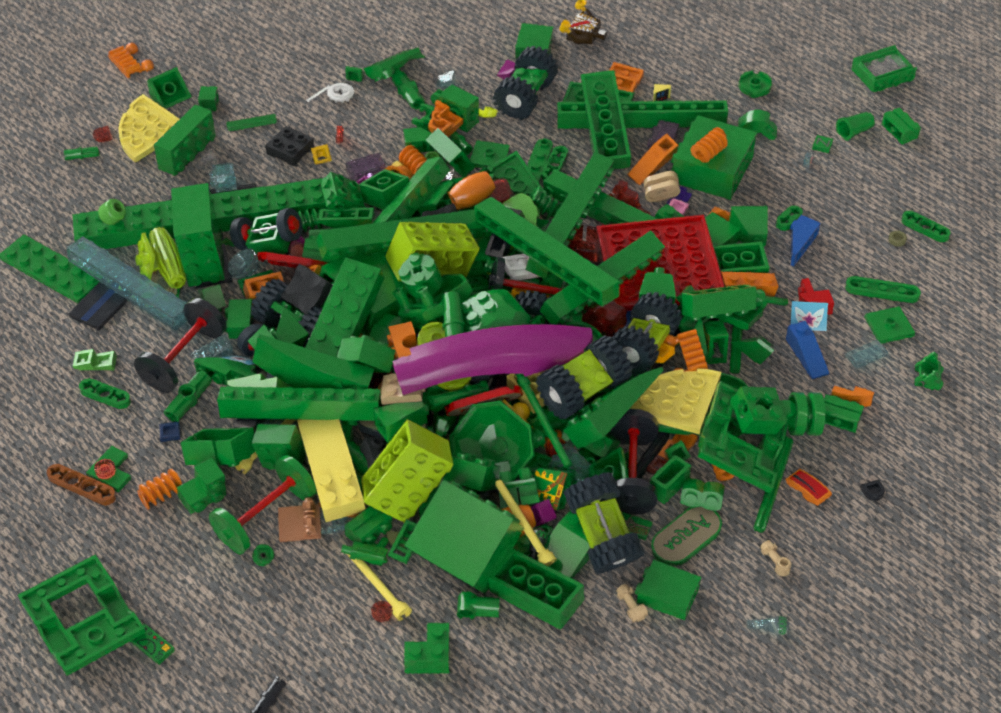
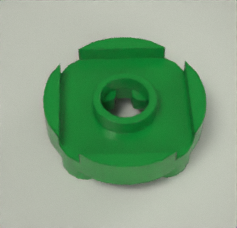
M747 71L740 76L738 87L742 93L751 98L765 96L771 91L772 79L764 72L759 71L758 74L753 73L754 71Z

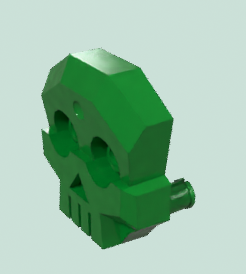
M463 274L443 275V283L440 289L432 295L427 286H422L416 291L420 298L408 297L404 288L399 287L392 292L399 303L398 315L404 323L412 322L414 329H421L430 322L444 319L443 295L447 292H458L461 296L462 304L470 297L473 290Z

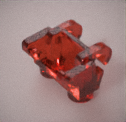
M618 181V184H615L612 190L613 194L610 193L609 195L634 208H642V205L639 203L638 193L632 191L626 181Z

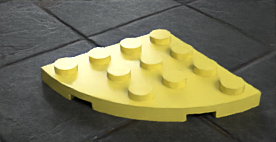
M144 94L129 105V110L123 113L119 123V138L122 148L135 163L155 151L154 144L179 120L178 117Z
M683 369L661 374L630 409H641L651 413L656 417L659 424L700 434L722 372L709 369L684 372Z

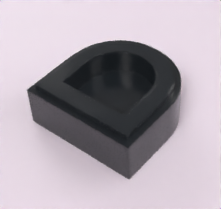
M880 480L860 485V489L867 499L878 501L883 498L885 489Z

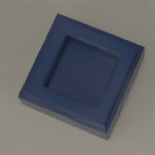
M179 422L159 424L160 442L181 440Z

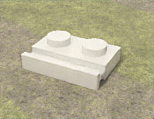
M525 254L502 257L505 259V272L510 276L511 280L519 281L540 277L525 270L529 257Z

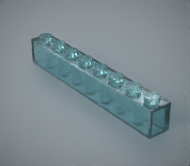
M82 236L67 247L69 262L176 331L187 322L183 312L186 301H182L172 292L165 290L158 283L148 279L146 275H142L132 266H128L119 258L109 254L107 250L95 245L93 241H89Z

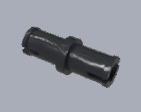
M275 676L267 690L262 691L260 700L250 713H267L271 705L274 706L276 704V698L287 685L283 679L279 682L280 677Z

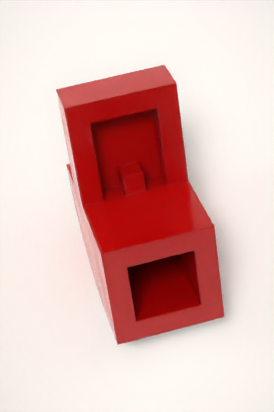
M809 278L802 279L801 285L798 287V302L828 303L827 315L832 314L834 301L829 289L814 291Z

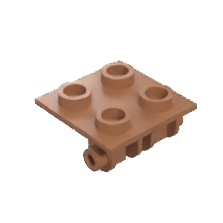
M305 498L302 506L278 508L279 542L321 539L320 506L315 504L312 498Z

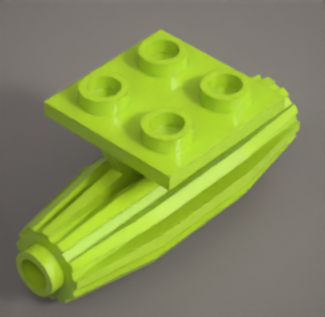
M158 227L151 230L149 234L150 243L146 233H142L141 240L138 241L139 253L136 255L135 261L136 265L140 267L141 278H144L146 285L151 283L152 272L159 270L166 283L172 289L184 286L186 274L184 273L177 245L166 229Z

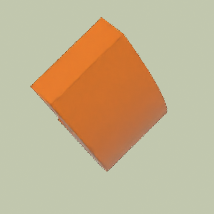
M834 385L831 396L835 395L840 399L850 402L855 401L867 407L872 404L874 392L855 386L854 391H850Z

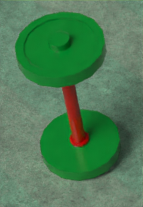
M282 455L276 460L275 469L282 484L236 520L229 512L222 508H216L209 514V522L214 532L235 553L244 554L251 546L250 540L242 526L286 490H290L303 501L305 498H312L315 495L316 486L312 477L301 463L293 457Z

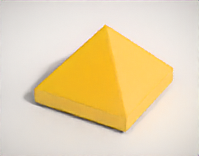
M328 144L311 148L315 165L332 161ZM318 157H326V159L318 160Z

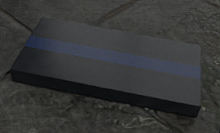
M114 267L68 313L69 317L96 330H100L143 286L144 279Z

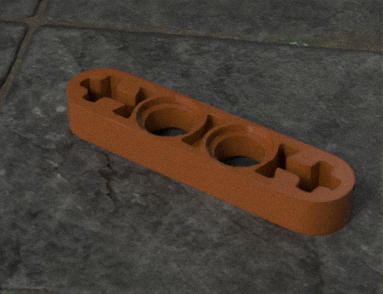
M53 464L47 469L46 473L49 481L101 505H110L116 500L115 490L109 485L61 464ZM70 479H78L77 483L68 484ZM88 486L95 487L93 491H85V488Z

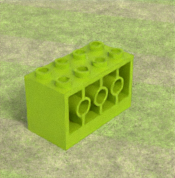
M400 222L385 257L398 282H402L398 273L399 269L413 253L432 257L442 276L446 274H463L466 278L480 248L466 224Z

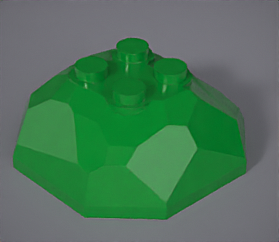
M504 289L482 291L471 296L461 304L463 321L466 323L464 333L502 326L528 325L531 320L517 299L508 290Z
M502 401L473 404L449 436L451 455H457V452H468L477 455L476 458L492 459L496 465L501 466L500 472L511 471L512 482L516 481L519 477V469L525 468L535 455L532 426Z

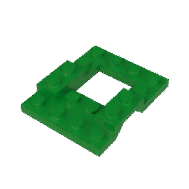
M720 381L715 390L710 412L704 421L698 443L700 449L697 457L770 493L774 488L777 475L773 471L775 462L783 447L789 420H787L777 434H763L762 441L758 444V447L727 433L732 410H734L730 400L738 390Z
M96 554L17 595L20 603L37 628L40 637L66 676L146 633L136 614L128 608L122 599L114 581ZM88 584L102 610L65 630L49 604Z

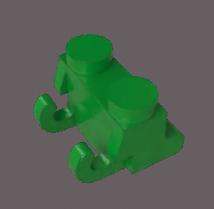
M422 103L419 111H425V117H422L421 120L414 117L411 123L429 131L428 124L435 107Z
M936 352L930 353L923 360L915 364V371L919 372V376L914 380L915 386L923 387L921 382L923 381L925 383L924 387L931 390H940L943 387L944 382L941 380V374L944 367L938 360Z

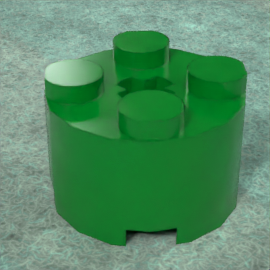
M411 254L398 271L408 293L414 298H420L416 293L420 287L427 286L430 293L434 295L443 283L442 274L434 259L429 255Z

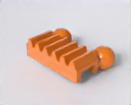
M128 43L125 49L124 46H120L108 52L109 59L127 78L130 77V74L137 71L141 73L143 71H151L154 68L151 60L146 59L140 65L131 56L138 52V46L135 43Z
M696 329L679 333L675 337L670 334L667 335L663 343L673 347L678 343L680 344L687 367L686 370L683 369L684 372L708 369Z

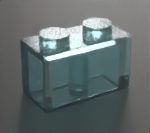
M233 162L212 165V171H209L211 187H215L216 192L237 190Z

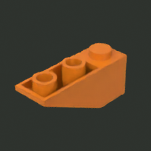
M666 133L645 153L628 173V176L640 186L647 177L654 175L672 159L673 154L677 153L678 144Z

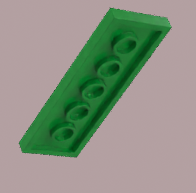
M25 234L0 253V260L76 303H79L103 279Z

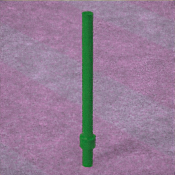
M515 374L518 379V385L524 390L563 466L569 468L572 466V463L530 386L529 378L525 377L524 374Z

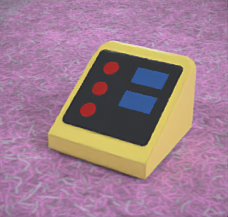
M654 84L653 101L669 99L671 85Z

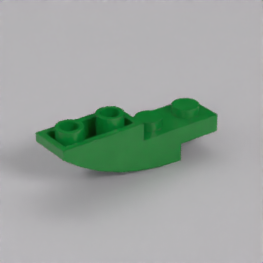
M205 357L194 360L196 372L201 370L206 372L217 384L229 386L227 384L229 380L257 374L254 365L226 358Z

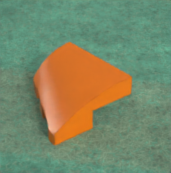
M439 100L435 102V109L432 111V118L429 121L428 129L433 133L439 128L449 137L463 124V118L450 112V106Z

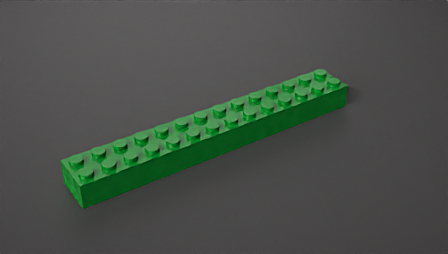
M322 178L211 194L219 227L222 232L230 231L232 221L237 218L246 217L253 223L255 217L279 213V211L287 208H292L297 212L300 210L302 215H304L305 209L310 214L312 208L317 213L321 209H328L320 184ZM172 200L125 207V217L114 225L105 224L100 219L98 211L72 214L77 252L83 253L137 245L138 241L141 240L142 233H146L150 243V231L158 227L166 229L172 239H175Z

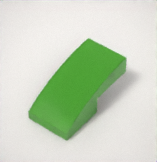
M94 349L75 352L73 368L78 370H115L117 355L115 351L96 354Z

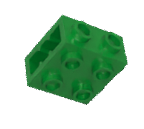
M330 171L320 182L327 208H365L360 186L356 181L349 180L341 174Z

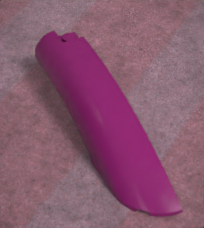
M548 324L487 328L456 334L410 348L411 355L394 360L393 366L403 395L443 382L479 375L524 374L526 377L548 370L556 365L566 364L584 353V349L592 343L593 333L591 328Z

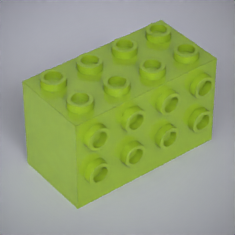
M407 419L361 478L364 503L402 522H405L406 519L409 520L410 517L416 514L422 502L424 503L428 499L430 492L438 487L442 477L452 469L453 461L449 441Z

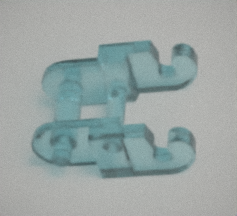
M323 514L320 515L321 520H325ZM347 517L333 520L332 526L327 527V531L324 528L321 529V534L337 533V531L343 532L345 530L344 520ZM335 521H340V524L336 525Z

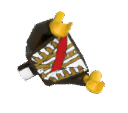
M578 0L575 3V8L582 10V12L579 11L571 23L568 20H563L559 30L562 33L566 32V40L573 41L575 44L592 45L596 38L605 40L607 31L601 30V21L595 18L588 8H585L586 0Z

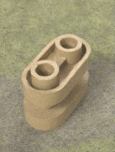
M666 171L647 177L644 180L646 200L648 202H660L678 196L680 186L677 173Z

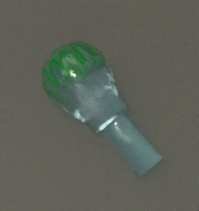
M775 616L764 620H747V628L764 629V631L777 635L786 634L790 627L788 619L784 616Z

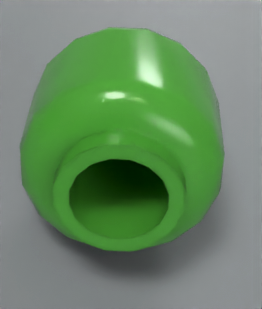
M113 198L107 200L99 207L98 214L105 224L114 225L125 217L126 209L121 201Z

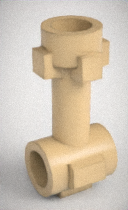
M770 540L762 543L760 546L761 553L764 556H770L776 564L775 572L780 576L789 575L792 564L790 560L779 556L776 552L778 547L775 543L773 544Z
M627 584L619 586L616 590L618 593L617 597L619 600L624 599L630 608L627 614L631 621L640 622L645 619L648 611L643 603L637 605L632 597L633 589L629 588Z

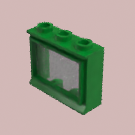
M896 45L853 58L851 70L873 93L883 91L892 86L896 87L904 82H911L915 79L917 67H914L897 50Z

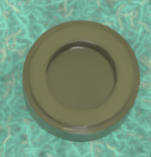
M892 231L889 234L888 241L893 246L900 247L906 244L907 235L902 231Z

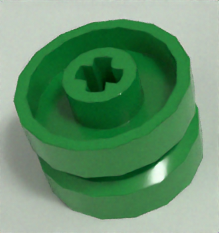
M791 392L788 400L795 404L797 411L788 422L790 435L802 436L806 431L809 436H820L824 429L826 413L822 393L809 392L805 396L803 392Z

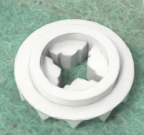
M336 83L328 88L327 95L330 101L334 100L335 103L349 102L353 98L354 89L346 83Z

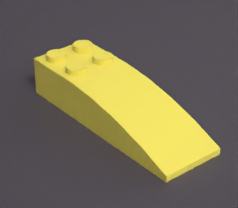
M297 419L325 522L364 511L363 496L339 419Z

